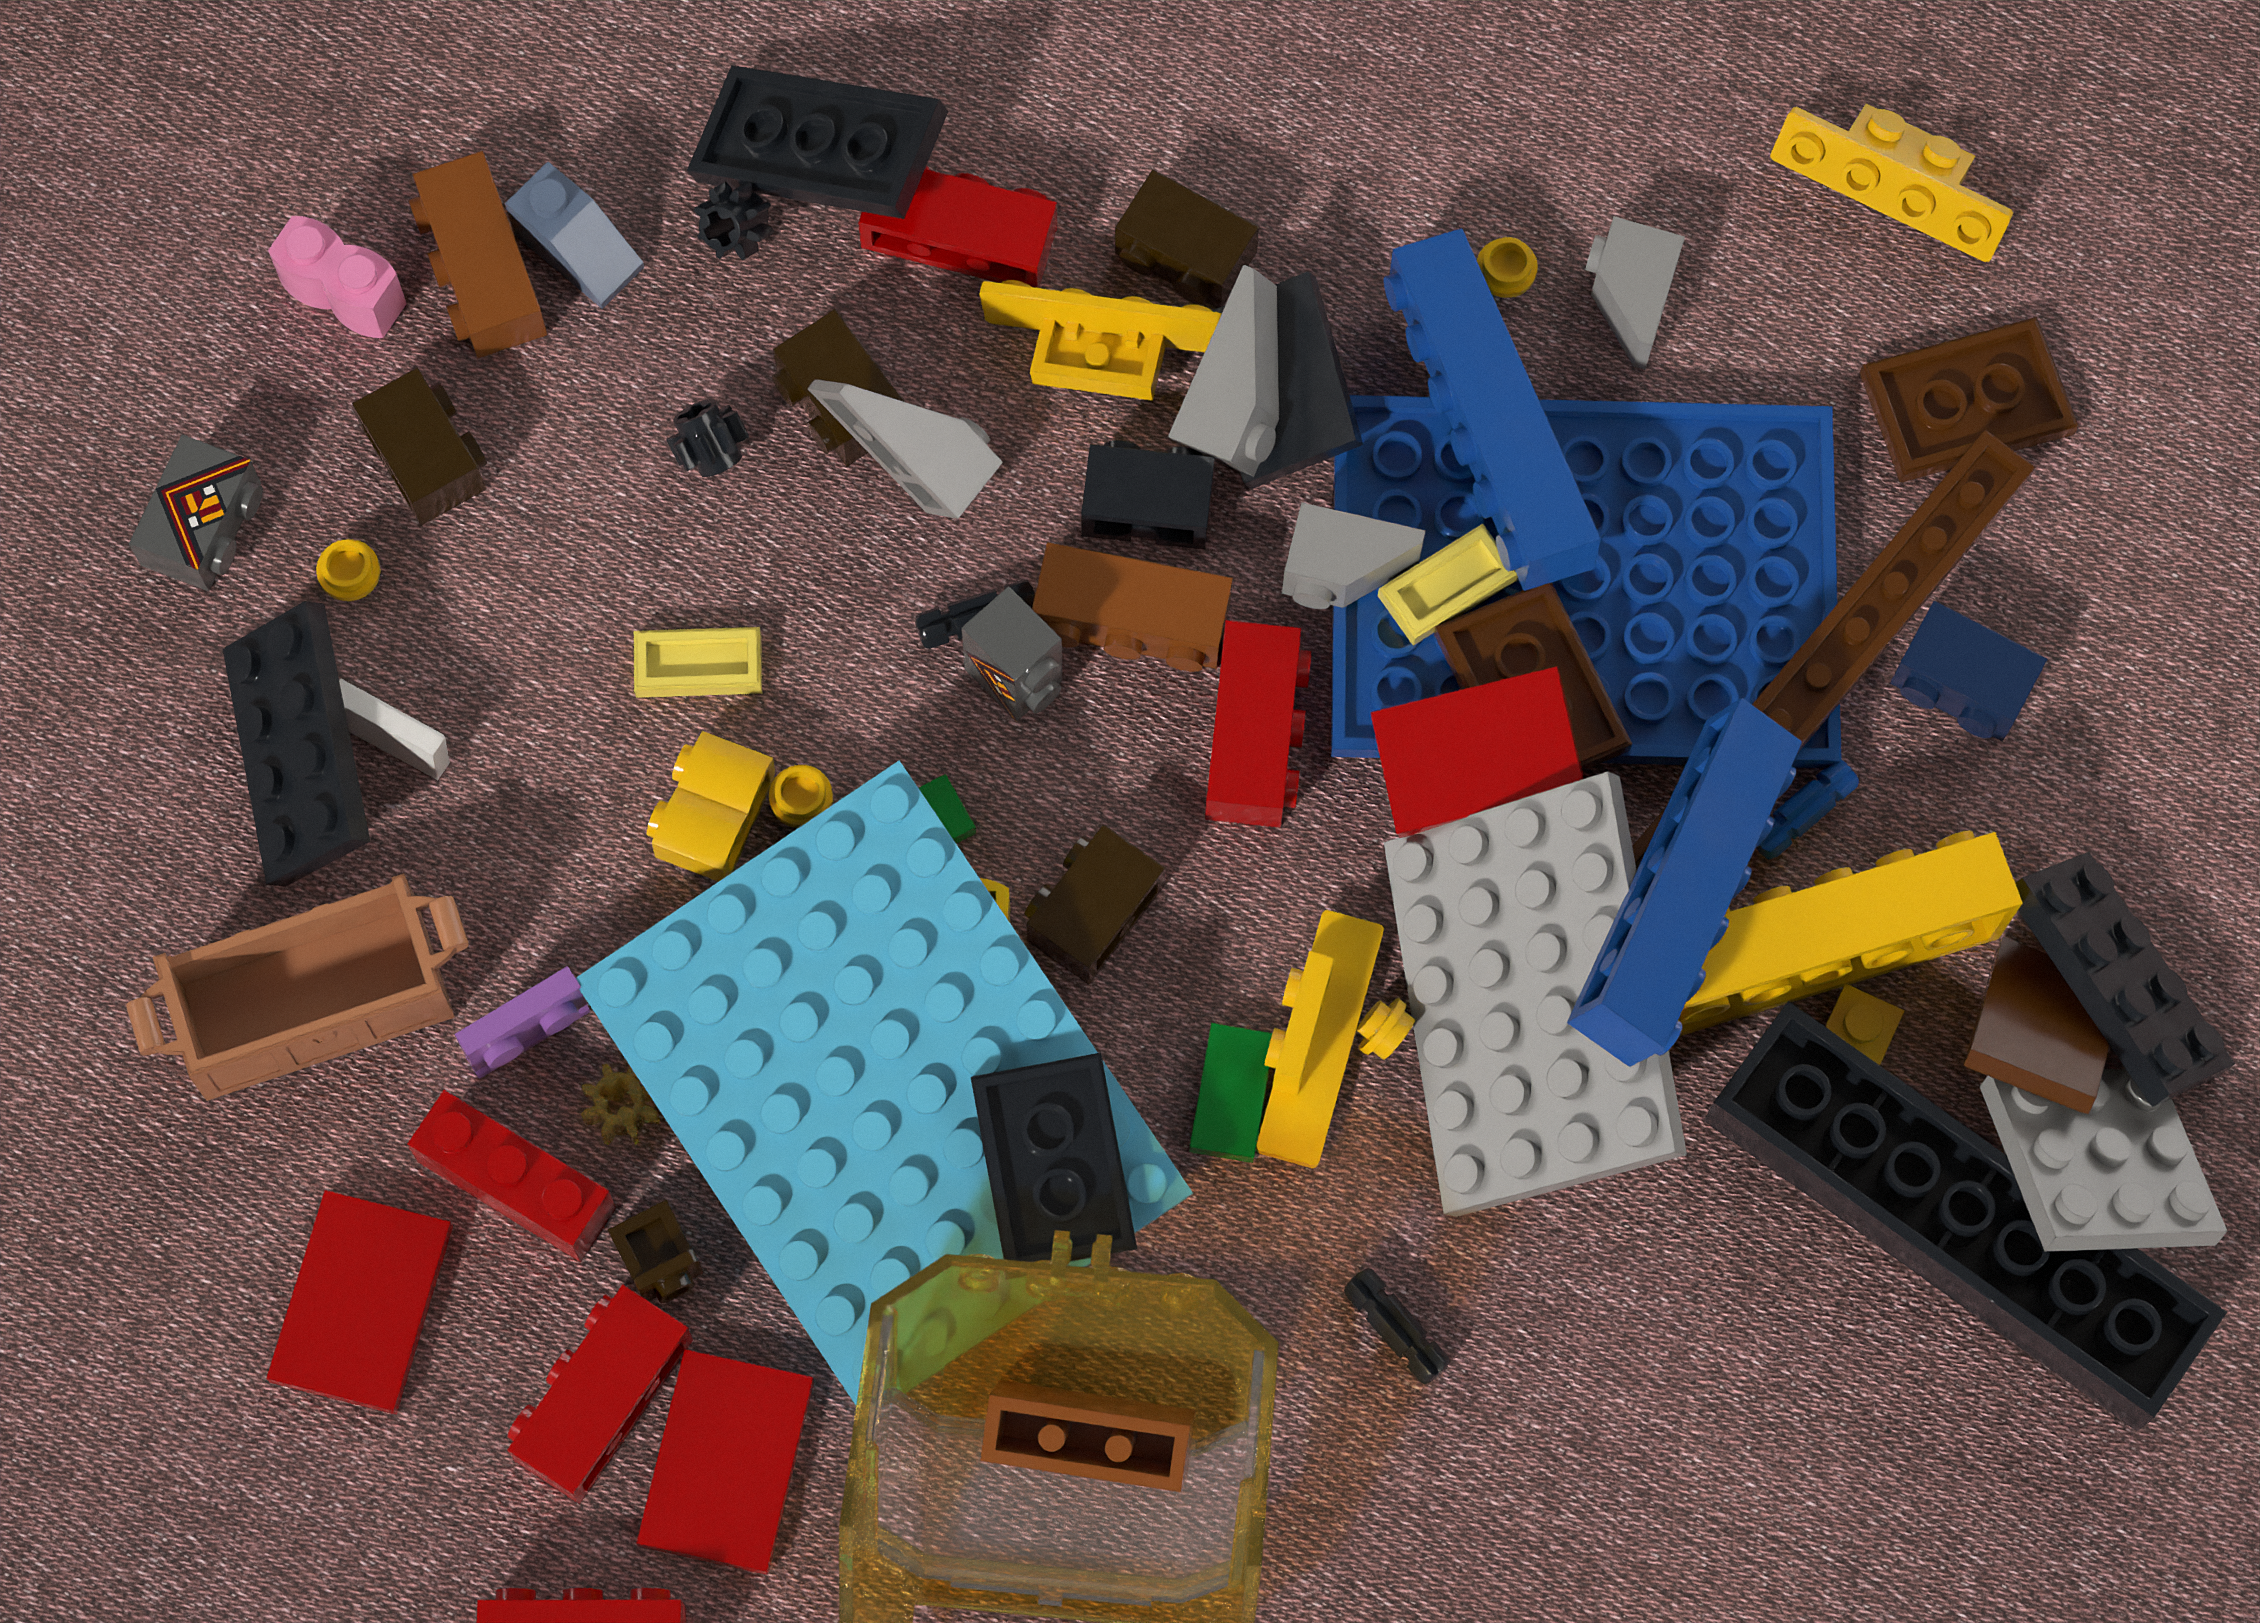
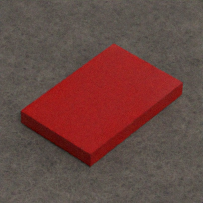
M1557 666L1370 712L1395 830L1399 838L1412 836L1484 810L1584 779L1562 679Z
M324 1190L266 1379L272 1384L397 1415L452 1233V1223Z
M684 1349L636 1542L638 1547L768 1575L811 1398L814 1378Z

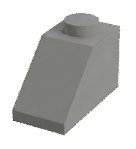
M1614 216L1607 238L1595 235L1585 270L1596 273L1591 292L1593 300L1632 365L1645 370L1685 236Z
M1301 502L1284 571L1282 594L1293 596V600L1296 603L1308 608L1326 609L1330 605L1344 608L1419 564L1425 530Z

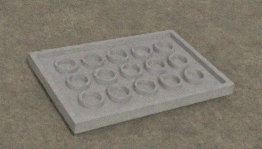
M1605 772L1484 810L1412 836L1384 842L1411 1015L1415 1019L1413 1028L1443 1214L1458 1217L1686 1156L1687 1152L1669 1050L1661 1056L1654 1054L1628 1067L1567 1023L1624 897L1629 892L1631 882L1637 871L1620 776Z

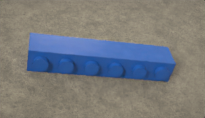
M1463 229L1394 248L1392 251L1390 275L1384 276L1386 297L1394 312L1402 310L1408 327H1406V339L1410 353L1415 362L1424 361L1431 378L1428 379V389L1435 410L1438 414L1447 413L1453 427L1450 437L1456 459L1461 466L1469 464L1476 480L1473 484L1475 501L1483 518L1492 517L1499 533L1496 537L1497 550L1504 568L1508 572L1515 570L1524 591L1595 569L1601 538Z
M1740 698L1706 720L1631 882L1629 892L1624 897L1567 1021L1570 1026L1628 1067L1654 1054L1658 1056L1665 1054L1678 1039L1682 1030V1023L1678 1019L1684 1005L1697 993L1705 979L1706 971L1701 968L1709 950L1721 940L1728 928L1729 920L1724 916L1730 902L1747 884L1752 872L1747 864L1752 853L1765 840L1773 827L1774 819L1770 816L1776 800L1789 788L1796 775V769L1792 767V764L1802 741L1743 698Z

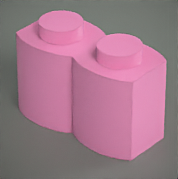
M292 216L268 250L278 277L290 295L308 306L319 309H332L337 319L343 325L363 336L384 338L407 304L397 274L386 259L370 249L356 245H344L340 237L331 228L315 219Z

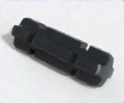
M1020 580L1004 586V590L1009 586L1032 609L1035 592L1028 580ZM996 589L947 604L948 611L940 612L939 607L918 613L915 616V625L923 646L931 649L949 643L948 636L956 634L958 639H962V627L999 595Z
M1366 1268L1360 1271L1346 1284L1344 1289L1346 1297L1358 1311L1366 1310L1368 1313L1366 1320L1399 1358L1405 1356L1409 1360L1408 1369L1421 1383L1427 1384L1435 1380L1447 1369L1450 1362L1449 1357L1435 1341L1429 1343L1425 1339L1427 1331L1393 1293L1389 1296L1386 1294L1385 1287L1387 1285L1373 1269Z

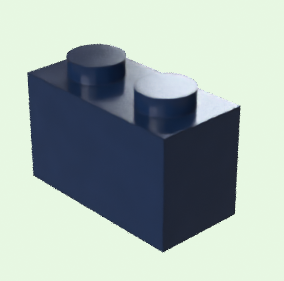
M1933 601L1890 684L1901 689V694L1909 702L1925 709L1936 707L1957 718L1958 724L1967 732L1980 738L1994 737L2003 742L2048 659Z

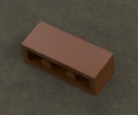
M483 151L412 174L419 196L409 199L408 202L420 235L431 231L433 233L438 249L428 252L427 255L439 288L451 284L457 303L448 305L446 308L458 341L470 338L477 359L547 336L541 309Z
M1047 542L1032 610L1062 639V647L1065 648L1077 647L1079 643L1104 647V651L1107 654L1121 659L1135 660L1140 658L1141 655L1166 659L1165 661L1169 666L1183 671L1196 672L1202 670L1203 667L1217 669L1225 621L1228 617L1231 602L1233 578Z
M998 1380L989 1394L980 1461L1181 1492L1188 1474L1196 1410Z

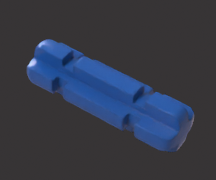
M1842 760L1841 762L1832 763L1828 768H1824L1816 775L1818 781L1814 779L1812 782H1808L1773 813V827L1765 840L1756 848L1763 857L1768 860L1778 857L1792 845L1791 838L1794 840L1797 837L1800 838L1836 806L1835 800L1844 799L1858 787L1859 779L1846 762Z

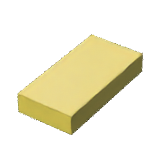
M1481 524L1380 587L1377 596L1414 646L1433 634L1436 626L1460 617L1517 581L1518 576L1515 570L1506 571L1500 560L1496 541L1484 524Z
M760 627L634 631V692L636 698L762 694Z

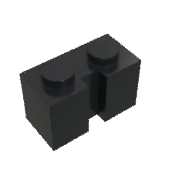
M1123 440L1108 441L1104 445L1090 444L1081 512V536L1131 542V536L1156 539L1157 545L1205 550L1215 457L1203 456L1202 453L1187 447H1172L1167 449L1166 452L1141 450L1137 444Z

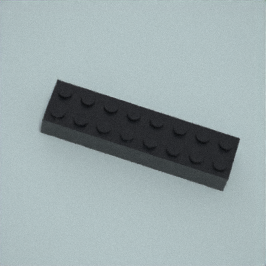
M1789 1001L1715 1099L1704 1119V1122L2137 1432L2155 1418L2227 1314V1311L2138 1248L2045 1252L2007 1155Z

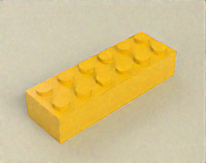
M1970 830L1958 832L1937 842L1936 850L1914 856L1912 849L1895 851L1878 859L1875 862L1876 868L1853 874L1850 867L1839 868L1814 880L1815 886L1792 893L1790 886H1780L1754 897V905L1730 911L1728 907L1724 916L1729 920L1728 928L1721 940L1709 950L1701 968L1706 971V976L1697 993L1684 1005L1678 1019L1682 1023V1030L1679 1036L1781 1006L1788 1001L1794 1002L1840 988L1845 983L1850 985L1999 939L2023 902L1996 832L1975 837L1973 831Z

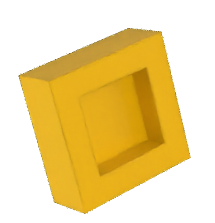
M1845 983L1825 1027L1880 1065L1904 1010Z

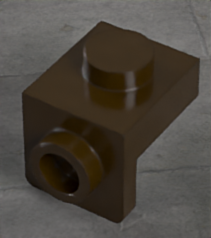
M667 1200L607 1229L638 1292L647 1301H651L656 1297L660 1303L672 1301L690 1291L695 1286L693 1278L703 1274L700 1262L688 1243Z

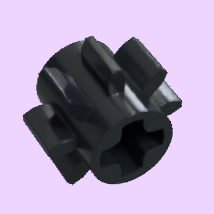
M723 182L709 190L711 200H707L694 209V212L700 216V232L697 237L716 250V258L718 259L727 256L735 250L740 259L744 260L759 251L757 242L771 236L774 232L767 225L769 220L768 209L771 207L770 202H764L759 195L752 192V184L749 182L734 189V191H732L731 186L727 182Z
M706 399L686 407L674 417L673 422L679 433L670 436L666 441L678 464L683 465L685 471L697 467L702 477H710L730 469L741 460L742 453L737 443L749 438V434L738 412L733 411L730 405L719 409L714 399Z

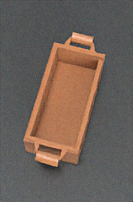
M403 873L392 877L391 884L331 904L326 903L312 908L313 910L253 930L248 929L236 933L232 937L175 956H167L166 953L154 956L153 961L159 980L148 988L140 998L126 1004L140 1055L147 1056L156 1053L183 1055L189 1078L206 1101L455 1018L439 969L455 953L469 946L454 897L432 898L415 896ZM426 908H430L443 948L442 952L434 954L420 911ZM162 996L165 998L177 1037L176 1041L165 1044L152 1002L153 999Z

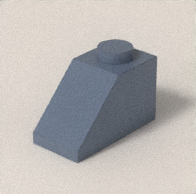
M550 162L545 163L505 203L513 234L601 309L644 268L643 261L596 202Z

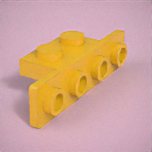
M1868 104L1864 105L1849 131L1799 107H1793L1787 115L1770 154L1773 161L1983 262H1989L1992 259L2013 216V211L2010 208L1961 185L1973 163L1975 155L1961 149L1956 142L1947 137L1933 136L1906 123L1895 112L1877 109Z
M1007 280L1002 283L984 281L979 293L986 322L1040 330L1030 368L1032 384L1152 401L1165 348L1205 353L1222 314L1213 312L1209 308L1200 305L1175 307L1153 304L1144 298L1135 296L1122 299L1100 297L1075 288H1068L1062 291L1034 288L1016 280Z
M1325 910L1321 915L1312 950L1308 953L1304 970L1291 968L1282 1005L1291 1007L1293 1010L1287 1031L1274 1028L1264 1064L1276 1070L1272 1091L1256 1144V1151L1259 1154L1309 1168H1316L1319 1165L1384 932L1382 925Z

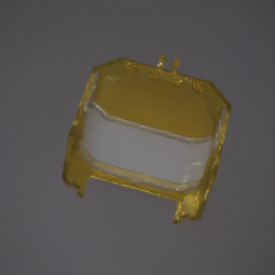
M1058 1230L1054 1231L1051 1261L1025 1262L995 1259L985 1254H971L968 1256L946 1254L871 1303L839 1522V1623H914L916 1605L1100 1623H1255L1262 1569L1279 1342L1216 1280L1196 1278L1185 1273L1161 1275L1130 1272L1120 1267H1110L1111 1235L1097 1234V1239L1092 1245L1091 1265L1094 1268L1067 1266L1071 1262L1072 1254L1070 1232ZM998 1380H1006L1196 1410L1188 1474L1181 1492L980 1461L989 1394Z

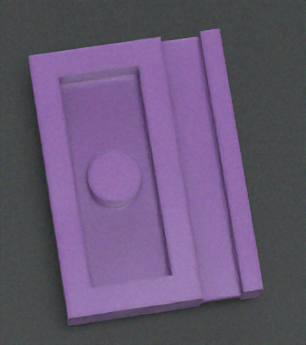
M568 966L454 1034L466 1059L479 1079L509 1063L518 1055L551 1035L565 1029L574 1021L590 1012L587 1001L579 990L581 986Z

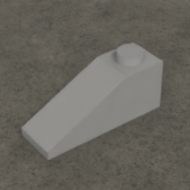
M1243 265L1168 437L1183 447L1192 448L1202 453L1203 456L1215 457V462L1254 477L1260 462L1266 460L1273 449L1276 438L1275 428L1279 421L1277 286L1254 268Z
M815 379L808 388L820 403L928 514L959 519L1003 463L987 446L990 442L988 434L968 418L961 417L957 419L845 383Z

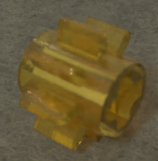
M607 1063L603 1064L602 1073L604 1077L600 1079L597 1085L583 1084L581 1087L584 1096L593 1101L595 1105L581 1113L585 1125H594L602 1122L601 1137L604 1144L609 1145L617 1134L629 1135L630 1140L636 1145L639 1143L638 1130L642 1128L645 1122L659 1124L660 1117L658 1112L647 1105V1102L652 1101V1098L644 1086H640L638 1083L639 1079L630 1066L626 1073H613ZM625 1093L630 1094L634 1105L633 1108L622 1106L618 1110L617 1115L612 1114L608 1101L620 1102Z

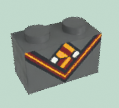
M182 434L129 542L139 564L158 573L210 591L217 574L224 575L229 570L236 553L237 543L234 539L244 519L249 521L254 517L262 499L263 487L251 460Z
M1008 586L962 627L965 671L1017 722L1029 710L1034 714L1044 710L1060 693L1061 686L1059 683L1062 682V639Z

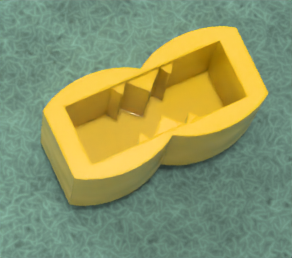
M704 731L701 732L694 747L685 744L677 757L672 773V779L679 782L669 802L660 800L657 803L648 823L647 836L653 838L652 847L655 858L718 882L731 874L740 858L750 829L762 808L776 772L773 757Z

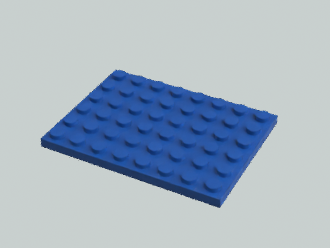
M1350 395L1363 445L1334 456L1333 510L1425 530L1419 563L1481 524H1484L1496 541L1499 533L1492 517L1483 518L1477 507L1473 492V484L1476 480L1469 464L1461 466L1454 454L1450 437L1453 427L1447 413L1438 414L1433 406L1431 397ZM1539 399L1601 538L1595 569L1552 582L1632 742L1629 752L1603 763L1686 765L1706 720L1740 698L1745 699L1752 705L1838 604L1833 407ZM1517 578V581L1463 615L1522 591L1523 588L1519 579ZM1380 587L1344 608L1332 605L1331 757L1380 758L1370 712L1461 690L1434 633L1413 646L1377 596ZM1840 704L1799 751L1792 767L1828 768L1832 763L1842 761Z

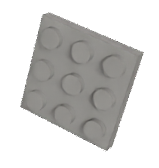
M2103 1069L2097 1098L2089 1114L2081 1113L1990 1076H1987L1980 1085L1981 1092L2045 1252L2216 1246L2226 1234V1226L2172 1099L2152 1108L2126 1069Z

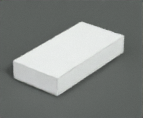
M339 680L349 732L436 780L440 778L450 763L445 736L442 733L345 680Z

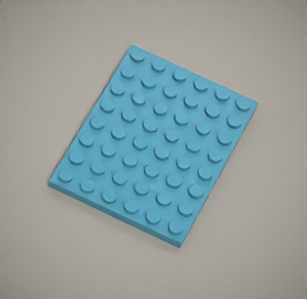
M900 760L576 977L577 982L581 986L579 990L863 1417H867L1100 1258L1095 1257L1006 1274L971 1077L1098 1052ZM1103 1061L1134 1232L1136 1234L1193 1195V1192Z

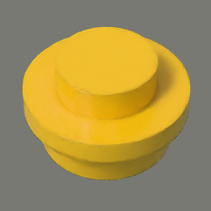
M1503 237L1493 240L1482 248L1477 258L1479 267L1492 295L1502 298L1517 297L1529 290L1536 279L1538 270L1536 256L1531 248L1519 239Z
M354 539L339 540L329 545L320 555L316 567L317 578L322 589L329 596L340 601H355L367 596L376 587L381 572L379 560L373 549L364 542Z
M794 765L782 770L774 778L769 789V802L774 815L782 823L790 827L799 828L832 806L833 792L828 778L820 770L809 765Z
M1399 998L1395 999L1389 1006L1381 1000L1378 1001L1357 1027L1356 1031L1364 1036L1358 1049L1366 1055L1374 1052L1383 1060L1389 1057L1407 1036L1415 1022V1019L1405 1012L1406 1003Z

